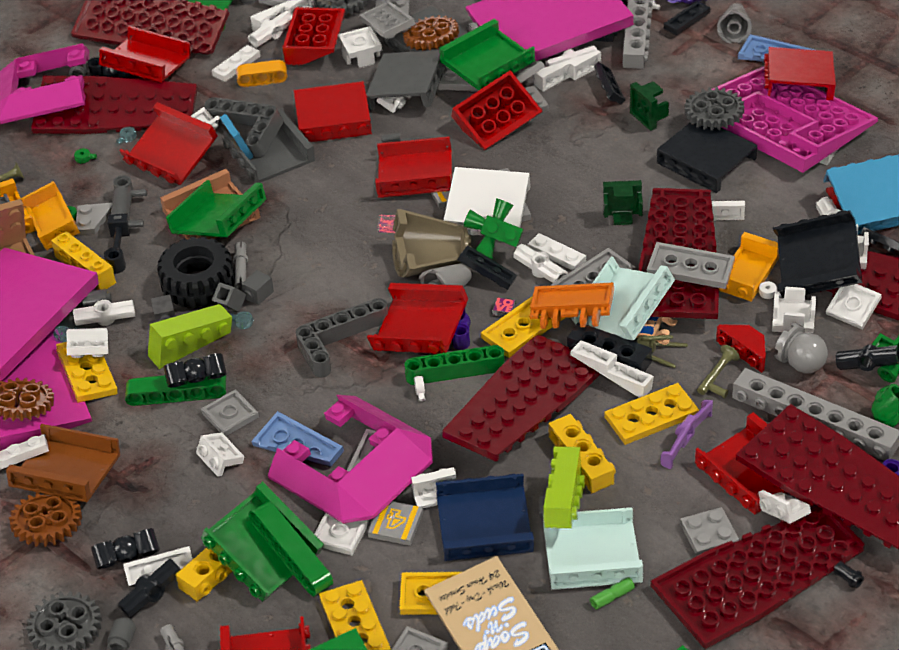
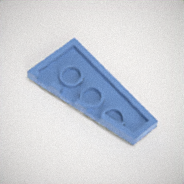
M750 34L738 53V59L764 62V53H768V47L815 49Z
M278 411L251 441L255 447L276 452L277 448L283 451L295 440L309 448L311 455L305 460L332 466L344 452L343 446Z

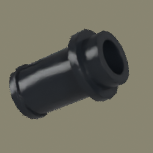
M843 561L836 564L833 571L834 574L847 581L850 587L858 588L864 581L861 571H855Z

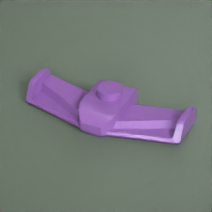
M703 400L701 410L694 415L688 414L684 421L677 426L675 431L677 438L671 450L663 451L661 454L662 466L671 469L673 467V460L681 447L684 448L694 436L695 428L708 416L712 417V400Z

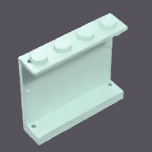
M610 257L593 281V283H614L615 290L610 315L601 316L599 325L594 328L624 339L635 340L675 281L669 268L661 265L655 274L625 269L618 266L614 257ZM579 311L578 317H571L575 325L580 322L581 311ZM589 316L586 325L593 327L592 316Z
M633 508L578 512L577 520H573L572 529L544 528L551 590L614 585L627 577L631 578L633 583L643 582L642 560H639L633 527Z

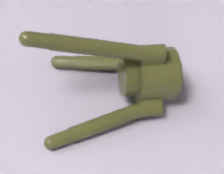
M643 335V337L639 336L637 341L639 344L651 347L652 352H655L656 346H688L687 343L669 342L667 345H663L656 341L673 339V335ZM652 355V360L671 368H676V365Z

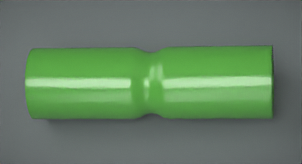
M627 577L612 585L609 589H605L592 596L590 603L595 610H598L614 601L615 598H619L634 590L635 585L632 579Z

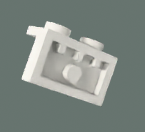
M222 432L202 435L196 450L197 455L218 477L223 475L225 466L242 464L245 457Z
M764 490L758 492L759 505L762 511L791 524L811 513L809 504L782 492L774 495Z

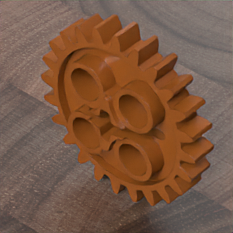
M440 15L436 18L434 16H431V18L425 17L424 20L418 19V22H415L416 25L403 32L405 44L407 47L410 46V49L415 48V50H419L421 48L422 51L427 48L428 50L432 48L438 49V46L442 47L458 37V22L455 19L452 20V17L447 18V16L442 18Z
M16 378L15 381L8 379V382L0 381V417L3 416V420L11 418L12 421H15L16 418H19L20 421H23L24 418L32 420L33 416L40 418V414L46 415V411H51V407L54 406L52 388H48V384L43 385L42 381L35 383V379L27 381V378L23 380Z
M36 492L35 497L27 495V501L21 499V505L15 504V510H11V516L9 517L11 532H14V537H19L20 542L26 540L27 545L35 542L36 547L43 543L46 547L48 542L56 545V540L59 539L64 542V536L72 537L71 531L77 532V526H81L82 513L77 500L48 494L40 495L39 492Z

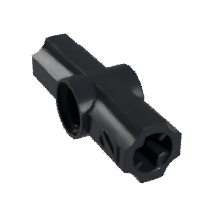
M865 345L863 349L838 351L835 355L836 366L840 370L860 368L863 371H872L878 366L898 365L899 347L898 345L886 347Z
M169 558L151 575L143 574L135 583V589L118 603L119 608L127 617L131 618L149 601H159L165 593V587L176 579V574L181 570L180 567Z

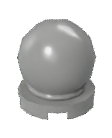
M792 323V328L789 331L784 330L775 346L778 353L774 357L782 363L789 361V364L795 370L804 374L820 370L825 365L828 357L826 343L817 334L805 333L803 326Z

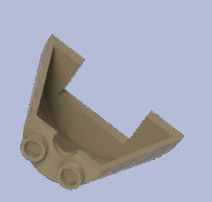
M397 209L393 224V231L396 232L394 234L395 240H392V253L395 270L399 277L407 278L422 274V272L429 269L462 263L458 261L459 255L467 245H471V235H468L467 228L459 224L402 209Z

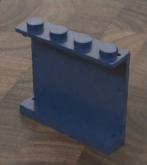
M523 474L436 482V496L445 561L534 552V537L530 529Z

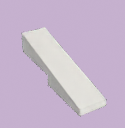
M289 0L250 16L252 30H258L264 20H273L285 11H289L293 16L295 7L314 8V0Z
M597 50L545 67L534 74V85L544 92L568 78H572L575 81L595 70L594 65L598 61L601 62V52Z
M580 341L571 350L573 357L639 398L647 395L652 389L654 376L617 362V354L584 341Z

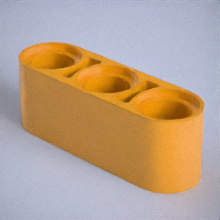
M282 60L239 65L236 69L237 83L242 87H251L284 82L287 79L286 64Z

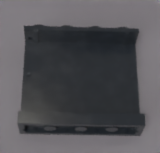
M691 122L657 149V164L714 193H718L721 190L722 177L747 157L755 161L757 158L756 144L723 128L720 130L717 127H714L713 130L710 127L703 129L702 125L696 127V123L691 124Z
M850 210L839 211L831 215H820L817 218L802 219L795 223H784L773 227V231L778 237L782 282L777 285L778 292L783 298L785 287L805 288V295L862 283L856 219Z

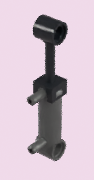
M127 175L117 176L113 180L111 214L108 215L107 224L110 236L114 237L113 247L104 252V259L112 266L114 274L121 273L126 268L123 251L120 248L121 237L130 236V228L144 226L143 220H129L132 198L147 196V190H133L131 178Z

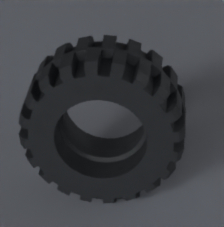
M206 237L182 239L179 243L170 245L169 249L166 248L158 260L157 271L164 296L170 295L172 303L176 305L179 303L181 307L186 308L190 306L191 308H197V306L206 307L208 306L207 304H214L215 302L212 301L219 282L229 286L234 284L235 278L230 252L222 243L212 238L210 240ZM205 270L197 274H188L193 271Z

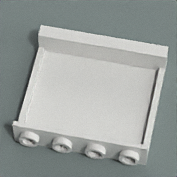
M455 167L444 221L463 226L470 209L485 219L487 215L492 217L495 200L498 198L514 205L504 222L520 228L527 191L530 189V174ZM467 228L469 235H482L480 233L481 230Z

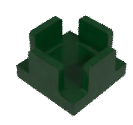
M654 81L643 86L634 82L630 84V113L650 131L657 129V122L669 116V102L664 101L657 104L658 100L655 97L663 94V89Z
M641 180L603 182L604 218L612 215L614 225H632L633 214L643 216Z

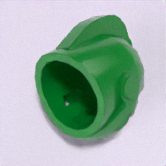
M890 384L877 391L875 400L871 404V413L874 420L890 427L899 424V385Z

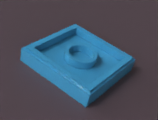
M226 114L221 116L220 119L239 148L249 160L252 159L253 154Z

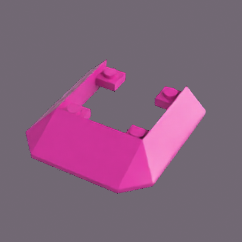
M83 43L16 58L0 71V124L85 105L84 79L82 75L70 76L64 82L33 89L31 87L18 88V82L20 78L33 76L38 72L64 66L73 67L86 64V61L89 60V49Z
M337 395L338 401L324 413L325 418L341 427L352 417L376 430L369 438L370 444L375 448L352 470L347 471L338 466L326 477L303 463L311 455L310 450L294 440L283 451L277 448L268 478L343 524L374 519L412 483L411 477L421 474L433 463L431 437L356 396Z

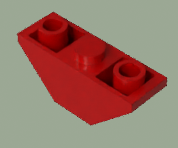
M720 324L717 326L716 341L721 346L728 345L734 348L741 359L762 373L765 369L766 358L764 335L750 325Z

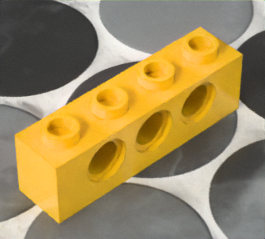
M65 231L51 240L55 257L62 263L97 272L99 284L95 287L96 290L108 289L116 284L112 266L70 233Z
M568 414L548 423L549 438L556 447H580L581 475H585V486L591 494L614 484V474H616L614 465L607 461L602 449L596 447L591 435L586 434L579 420H575L571 414Z
M205 548L176 574L179 589L198 602L204 596H207L217 584L224 581L232 570L219 561L218 555L212 549Z

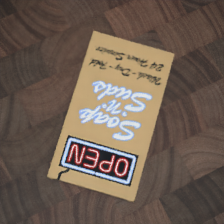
M497 556L424 590V593L460 650H559Z

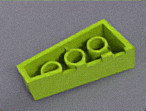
M221 304L151 323L148 357L161 369L164 365L173 363L231 333L232 316Z
M554 447V459L551 461L552 470L551 474H549L544 502V528L572 529L573 520H577L580 499H582L583 488H585V475H581L580 447Z

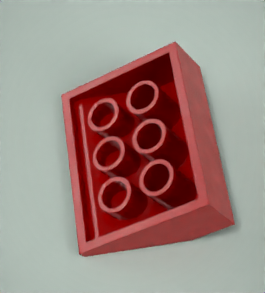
M295 7L283 45L285 64L303 65L333 53L344 18L345 8Z
M510 70L453 107L451 117L463 132L482 149L486 150L541 114L543 110Z

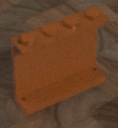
M41 424V435H45L49 451L25 460L21 467L9 465L6 469L9 487L88 502L120 457L119 440L117 438Z

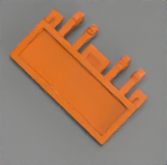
M614 283L535 286L529 317L530 319H539V314L541 313V329H546L549 318H552L553 328H559L561 318L578 317L579 311H581L579 318L580 327H586L589 316H592L593 327H597L601 316L610 315L615 290Z

